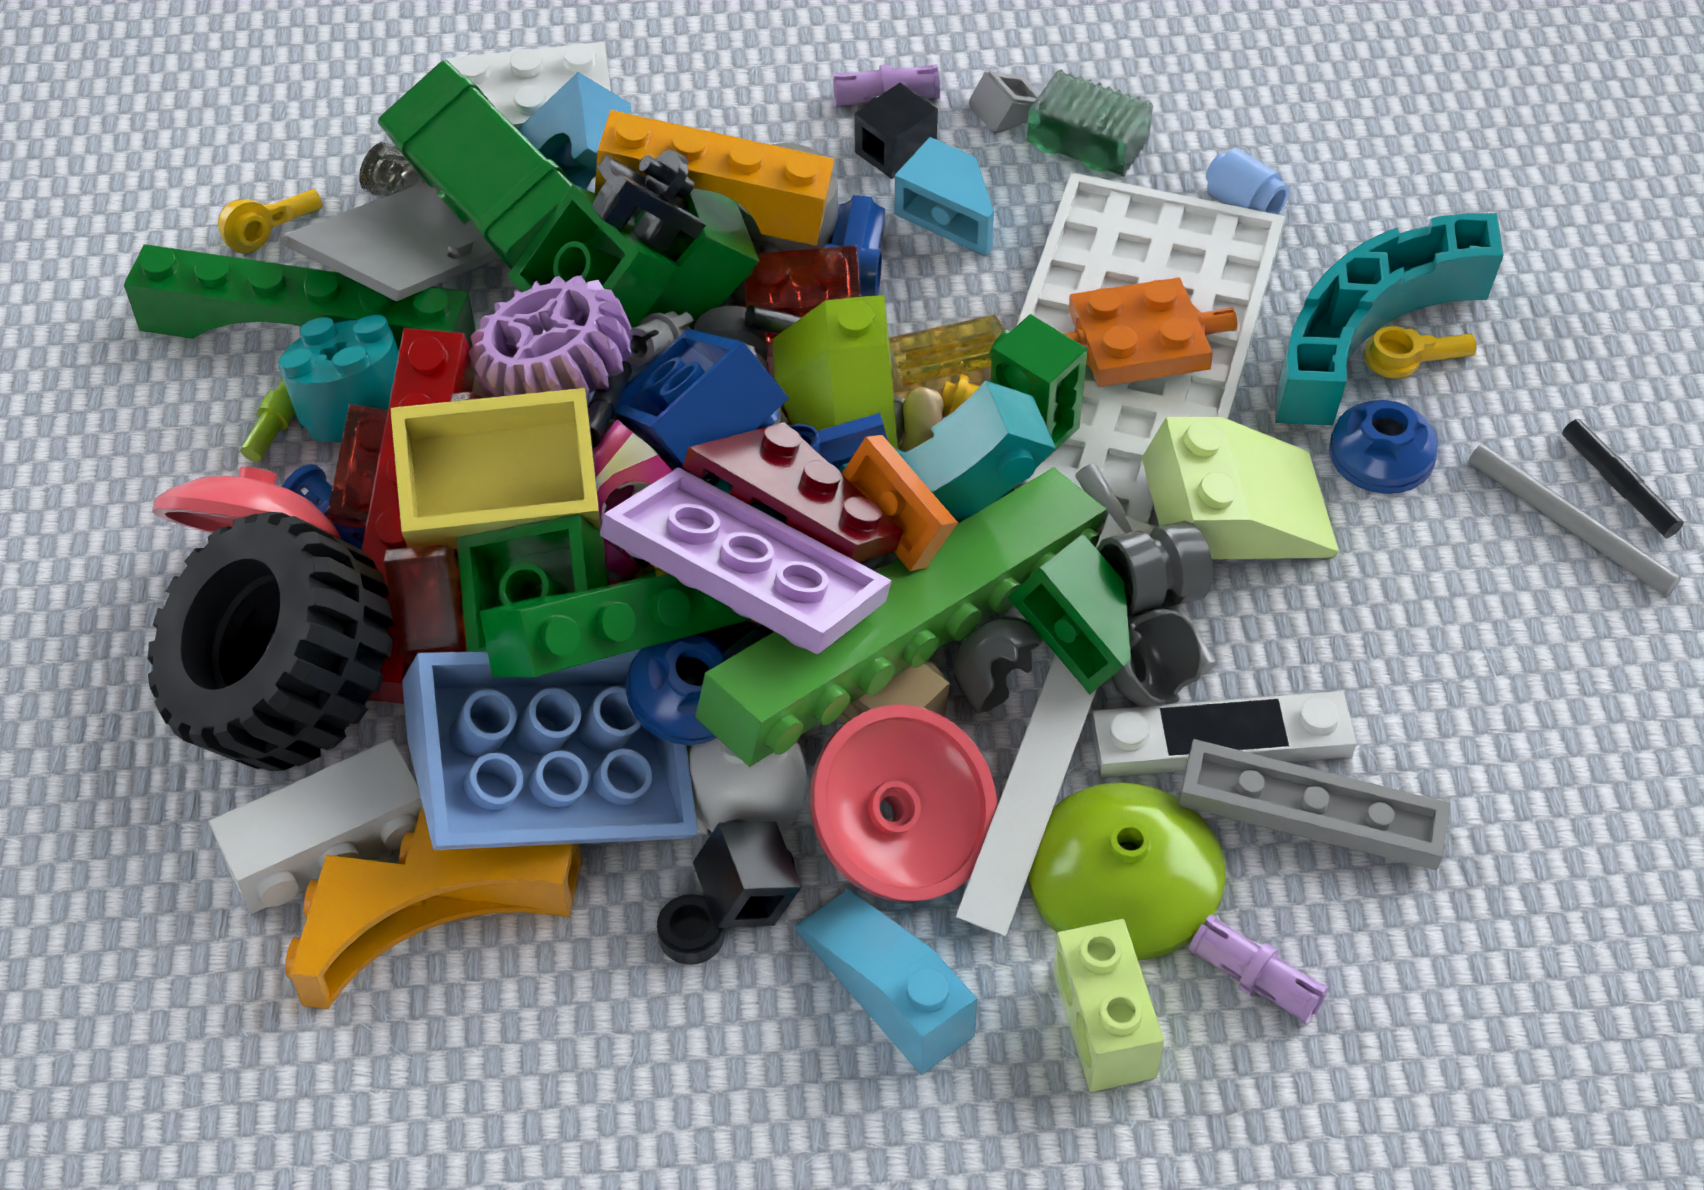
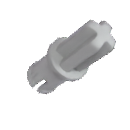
M671 311L666 314L653 313L643 318L638 327H632L630 330L633 339L629 346L635 354L626 361L635 366L650 362L686 329H690L689 325L694 321L691 315L687 312L678 315L676 312Z

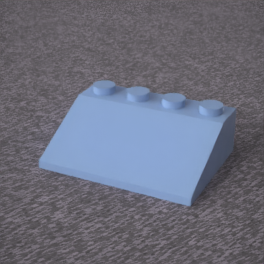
M640 649L537 677H492L487 652L417 653L402 680L408 746L433 850L695 838L698 835L687 747L686 745L674 744L663 740L648 731L636 719L628 704L625 691L626 676L632 660Z

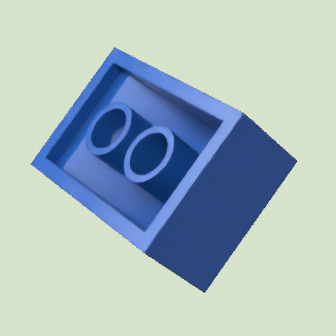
M686 329L627 383L612 420L620 421L669 461L675 469L679 467L694 475L683 468L688 447L771 426L779 417V413L776 410L789 397L744 342ZM708 471V474L703 478L711 479L716 475Z

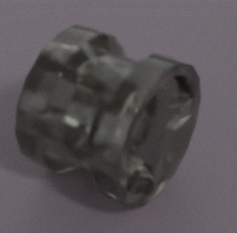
M380 142L368 151L362 161L359 172L361 188L373 196H381L383 194L388 196L425 182L406 158L401 155L396 146L387 142Z

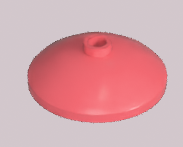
M240 467L238 477H200L170 488L154 499L152 513L162 519L211 534L221 527L230 526L233 528V521L245 516L266 512H283L291 517L296 516L341 539L334 524L307 498L287 488L275 485L277 474L253 467Z
M885 705L865 711L847 721L829 738L821 750L813 769L810 784V811L815 833L821 847L835 868L861 890L881 899L901 903L922 902L952 892L970 879L997 809V795L991 772L974 742L963 730L944 716L912 705ZM881 801H886L892 806L894 811L892 822L882 816L880 812Z

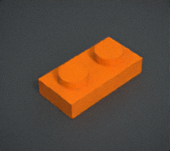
M883 435L866 436L841 474L869 500L876 503L881 511L903 530L897 551H894V553L909 571L925 569L958 522Z

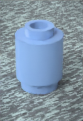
M1234 148L1227 153L1217 155L1210 163L1206 172L1208 195L1223 204L1278 215L1289 195V186L1282 182L1281 174L1239 148Z

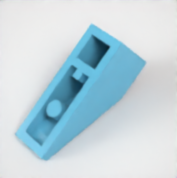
M847 889L796 924V932L920 1075L926 1073L975 1037L977 997L931 947L850 889Z

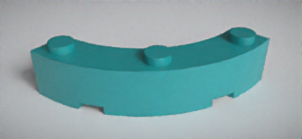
M1465 213L1431 218L1428 226L1411 229L1399 233V228L1397 227L1363 242L1330 267L1310 290L1304 307L1293 326L1279 375L1275 398V423L1333 426L1347 383L1346 364L1358 347L1375 331L1407 313L1424 307L1448 302L1487 300L1504 256L1497 213Z
M985 381L954 412L931 427L934 437L907 452L895 450L955 520L960 523L973 514L985 509L1012 490L1016 485L1030 478L1035 469L1056 447L1033 396ZM848 463L840 467V473L843 472ZM720 478L715 487L730 494L732 484ZM761 502L751 505L784 523L786 516Z

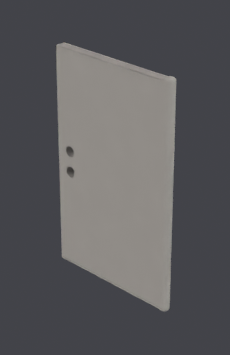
M426 182L283 234L280 237L282 245L395 301L404 299L499 258L485 239L469 223L464 225L437 196L436 193L438 191L435 187H430Z

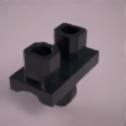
M673 149L666 150L656 159L650 155L642 158L639 169L646 173L647 176L606 154L597 167L606 180L592 204L599 217L620 230L625 227L638 207L647 211L634 228V231L647 245L664 254L681 232L696 239L706 226L701 219L689 213L688 201L677 194L679 192L684 196L689 195L694 188V181L687 177V158Z

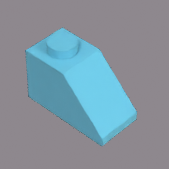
M929 137L895 174L894 215L987 257L992 251L994 210L977 159L958 148Z

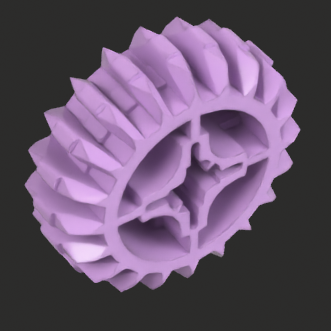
M581 275L573 277L566 283L560 276H556L550 284L540 285L535 281L533 287L521 293L514 290V297L508 302L495 303V314L479 319L481 329L475 331L470 336L473 347L468 352L472 360L471 367L476 375L475 378L483 393H487L489 398L585 388L586 399L589 402V394L594 390H606L609 388L608 377L617 376L624 372L622 361H625L632 355L629 345L633 338L630 332L631 325L620 300L615 298L612 290L604 289L599 280L586 283Z

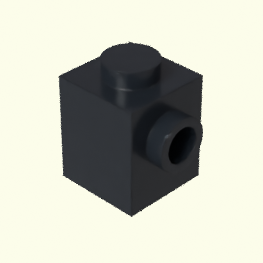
M901 82L882 95L874 97L866 106L854 113L855 153L893 179L895 174L929 137L937 140L938 108L927 98L919 96Z
M735 819L718 823L692 862L717 928L775 926L802 888L795 870L793 855L787 849L776 821L747 822Z

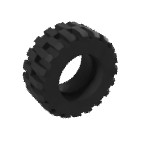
M283 512L253 514L234 520L233 528L230 526L221 527L207 537L209 543L204 548H195L184 562L187 567L180 577L174 576L165 591L169 593L168 599L163 609L158 608L153 622V626L157 628L155 640L149 641L147 658L151 665H153V671L148 673L150 690L153 696L157 698L154 703L165 724L170 725L173 733L183 741L255 769L263 768L268 771H285L295 767V765L299 767L321 757L320 749L329 750L335 748L347 737L344 732L350 724H358L369 708L365 706V703L372 691L378 693L385 675L380 673L384 658H390L393 640L388 635V627L394 625V615L391 602L385 599L390 594L383 575L377 570L374 561L364 551L296 516L291 517Z

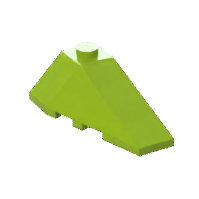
M884 295L825 300L772 339L774 377L777 384L789 397L782 407L783 410H786L792 425H810L817 431L880 413L888 442L893 448L898 449L890 342Z

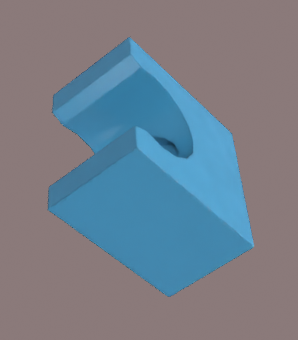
M577 72L525 121L518 130L547 159H552L574 185L587 189L591 180L596 176L597 150L610 110L632 114L631 106L626 100Z

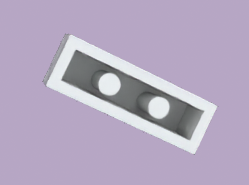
M392 738L208 822L226 865L251 915L266 907H277L289 902L297 893L307 889L312 879L319 880L326 855L370 860L390 850H400L404 834L406 832H414L420 809L423 808L418 785Z

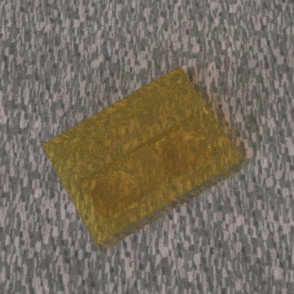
M994 314L889 337L891 364L897 376L901 377L903 386L991 367V360L989 358L991 347L996 338L1006 329Z

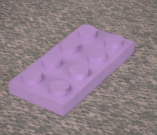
M679 467L603 515L600 530L601 537L620 546L629 555L643 559L671 574L682 584L698 589L731 607L738 615L755 620L786 637L793 645L807 649L817 655L884 604L892 580Z

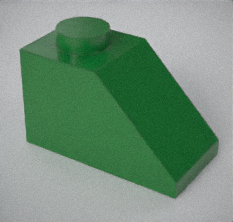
M1084 534L1043 564L1008 596V599L1032 625L1089 695L1131 661L1125 582Z

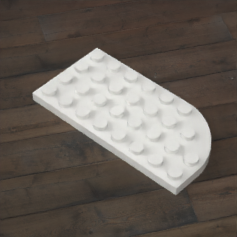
M1071 172L1017 325L1029 314H1032L1063 334L1074 332L1075 326L1069 313L1070 294L1178 277L1181 278L1191 303L1198 310L1207 312L1234 307L1238 325L1237 330L1234 332L1228 331L1205 335L1213 352L1211 370L1098 387L1091 368L1086 364L1080 428L1042 462L1030 478L1016 485V488L1021 487L1054 467L1082 489L1075 477L1076 473L1089 464H1096L1128 517L1156 527L1159 526L1142 456L1166 417H1223L1230 419L1282 235L1285 216ZM1103 522L1101 526L1097 529V533L1099 535H1101L1104 527Z

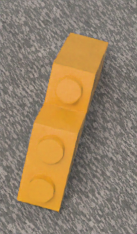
M421 808L414 832H406L403 836L399 853V864L326 855L319 880L312 879L306 889L304 898L306 922L301 938H293L289 944L285 961L286 976L292 979L302 1006L329 1009L341 991L361 970L398 943L422 931L447 922L492 913L521 912L570 917L583 863L580 844L433 850L424 809Z

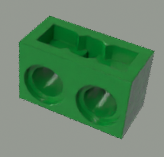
M1029 314L1014 329L1003 331L994 341L989 353L991 360L990 382L1033 396L1056 447L1051 453L1053 454L1080 428L1088 349L1032 314Z

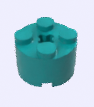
M369 315L359 320L334 323L331 318L320 317L306 322L299 329L301 337L294 341L278 360L280 373L302 429L304 427L307 428L311 438L322 442H346L371 435L368 425L384 417L385 420L387 419L399 356L393 333L388 326L386 318L382 315Z

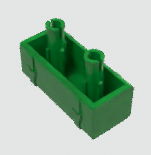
M448 60L438 63L378 119V125L420 177L430 187H435L438 191L436 193L449 210L464 225L469 223L485 239L509 269L513 268L573 184L552 159H547L495 108L480 88L469 77L463 76Z

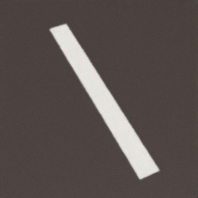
M1108 514L1096 549L1103 539L1125 534L1110 514ZM1125 516L1133 532L1142 531L1150 535L1156 527ZM1056 654L955 917L1005 937L1096 692L1095 690L1089 695Z

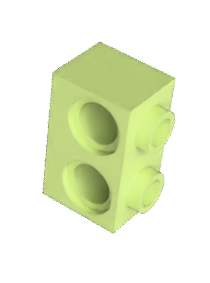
M1124 918L1057 932L1053 974L1090 1093L1157 1078L1164 1037Z

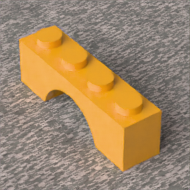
M610 110L597 150L595 194L598 195L606 182L597 169L606 154L647 176L646 173L639 169L642 158L650 155L656 159L666 150L673 149L687 158V177L694 181L693 189L716 192L736 201L752 215L760 233L763 235L817 246L827 205L834 158Z

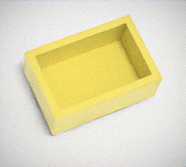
M585 388L390 408L401 531L410 553L457 548L456 537L578 514L601 530Z

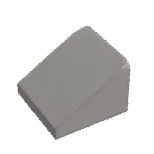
M992 71L984 72L969 99L970 107L993 132H1002L1046 114L1050 108L1047 105L1048 103L1023 76Z

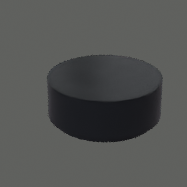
M688 894L676 897L669 901L659 913L657 919L659 944L666 956L673 961L686 965L700 964L710 960L721 949L725 939V928L716 927L704 896Z

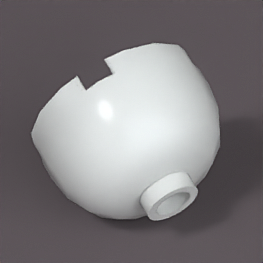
M718 738L704 744L686 745L698 830L708 835L707 829L713 832L718 823L741 819L747 822L776 821L782 833L796 820V811L802 805L803 799L804 801L806 800L808 792L805 762L797 741L786 752L779 755L773 752L751 767L744 763Z

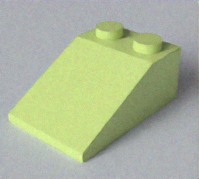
M1166 417L1142 456L1159 526L1181 521L1193 523L1202 532L1209 546L1212 559L1335 558L1339 550L1309 451L1223 417Z

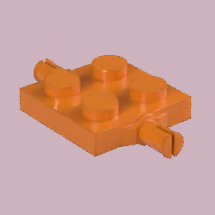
M1178 277L1070 294L1069 313L1075 330L1071 333H1064V335L1088 349L1086 364L1091 368L1097 386L1103 387L1211 370L1213 352L1205 335L1228 331L1234 332L1237 330L1238 322L1234 307L1207 312L1198 310L1191 303L1181 278Z

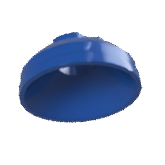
M1372 400L1356 404L1338 418L1330 437L1329 453L1336 470L1355 486L1375 493H1402L1416 488L1431 475L1437 460L1438 440L1435 430L1429 421L1418 411L1396 401ZM1380 418H1391L1400 422L1404 426L1405 432L1396 436L1385 435L1378 432L1372 423Z
M699 633L640 649L631 662L626 676L625 689L628 704L636 719L657 737L674 744L696 745L716 739L717 737L695 718L702 686H694L684 682L677 674L676 662L686 657L697 658L703 661L711 670L726 661L724 651L727 648L714 638Z

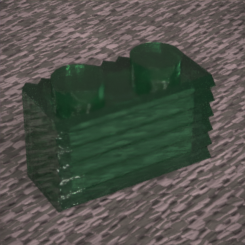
M1060 69L1056 71L1029 109L1027 142L1035 144L1045 153H1060L1082 161L1092 170L1100 172L1106 170L1125 177L1127 170L1130 169L1131 164H1134L1135 158L1139 156L1140 150H1143L1144 145L1149 140L1153 105L1149 100L1143 102L1139 96L1133 98L1130 93L1124 95L1120 89L1114 92L1110 86L1104 88L1101 83L1095 85L1091 79L1085 81L1082 76L1075 78L1072 72L1065 74Z

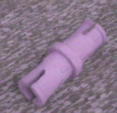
M884 64L879 66V70L833 73L835 106L841 107L869 103L874 97L882 95L900 82L919 96L927 99H939L940 75L938 65L892 69L890 64Z
M1213 915L1208 916L1205 925L1202 924L1189 947V952L1198 955L1210 964L1212 963L1239 981L1238 988L1250 996L1255 992L1260 994L1267 1000L1285 1009L1305 1025L1312 1020L1313 1015L1311 1013L1316 1014L1329 991L1328 986L1303 974L1277 956L1279 950L1268 943H1264L1262 946L1237 933Z

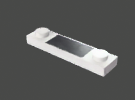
M1344 691L1095 710L1092 713L1091 721L1100 778L1185 771L1193 739L1288 763L1353 758L1357 744Z

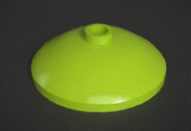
M1122 782L1105 783L1084 788L1062 799L1052 809L1027 877L1031 897L1041 916L1056 932L1124 918L1138 960H1147L1170 954L1191 943L1202 924L1205 925L1207 917L1210 915L1215 916L1220 906L1226 874L1223 852L1215 833L1197 811L1178 806L1179 798L1158 788ZM1128 842L1136 844L1140 848L1130 851L1122 848L1119 844Z

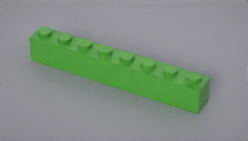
M1051 468L990 504L985 509L958 523L927 568L909 571L904 563L897 559L878 570L877 573L892 580L886 602L818 655L793 645L786 637L773 632L705 672L695 718L749 767L773 752L777 755L786 752L803 733L819 723L823 725L832 723L843 713L849 704L865 694L869 696L876 695L887 686L892 677L910 666L913 668L922 666L938 648L953 639L956 641L963 640L976 628L978 623L995 612L998 615L1006 613L1013 606L1008 596L1037 569L1082 534L1096 548L1100 538L1097 529L1102 524L1107 508L1056 468Z

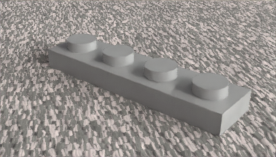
M1193 739L1178 802V806L1436 871L1444 854L1451 804Z

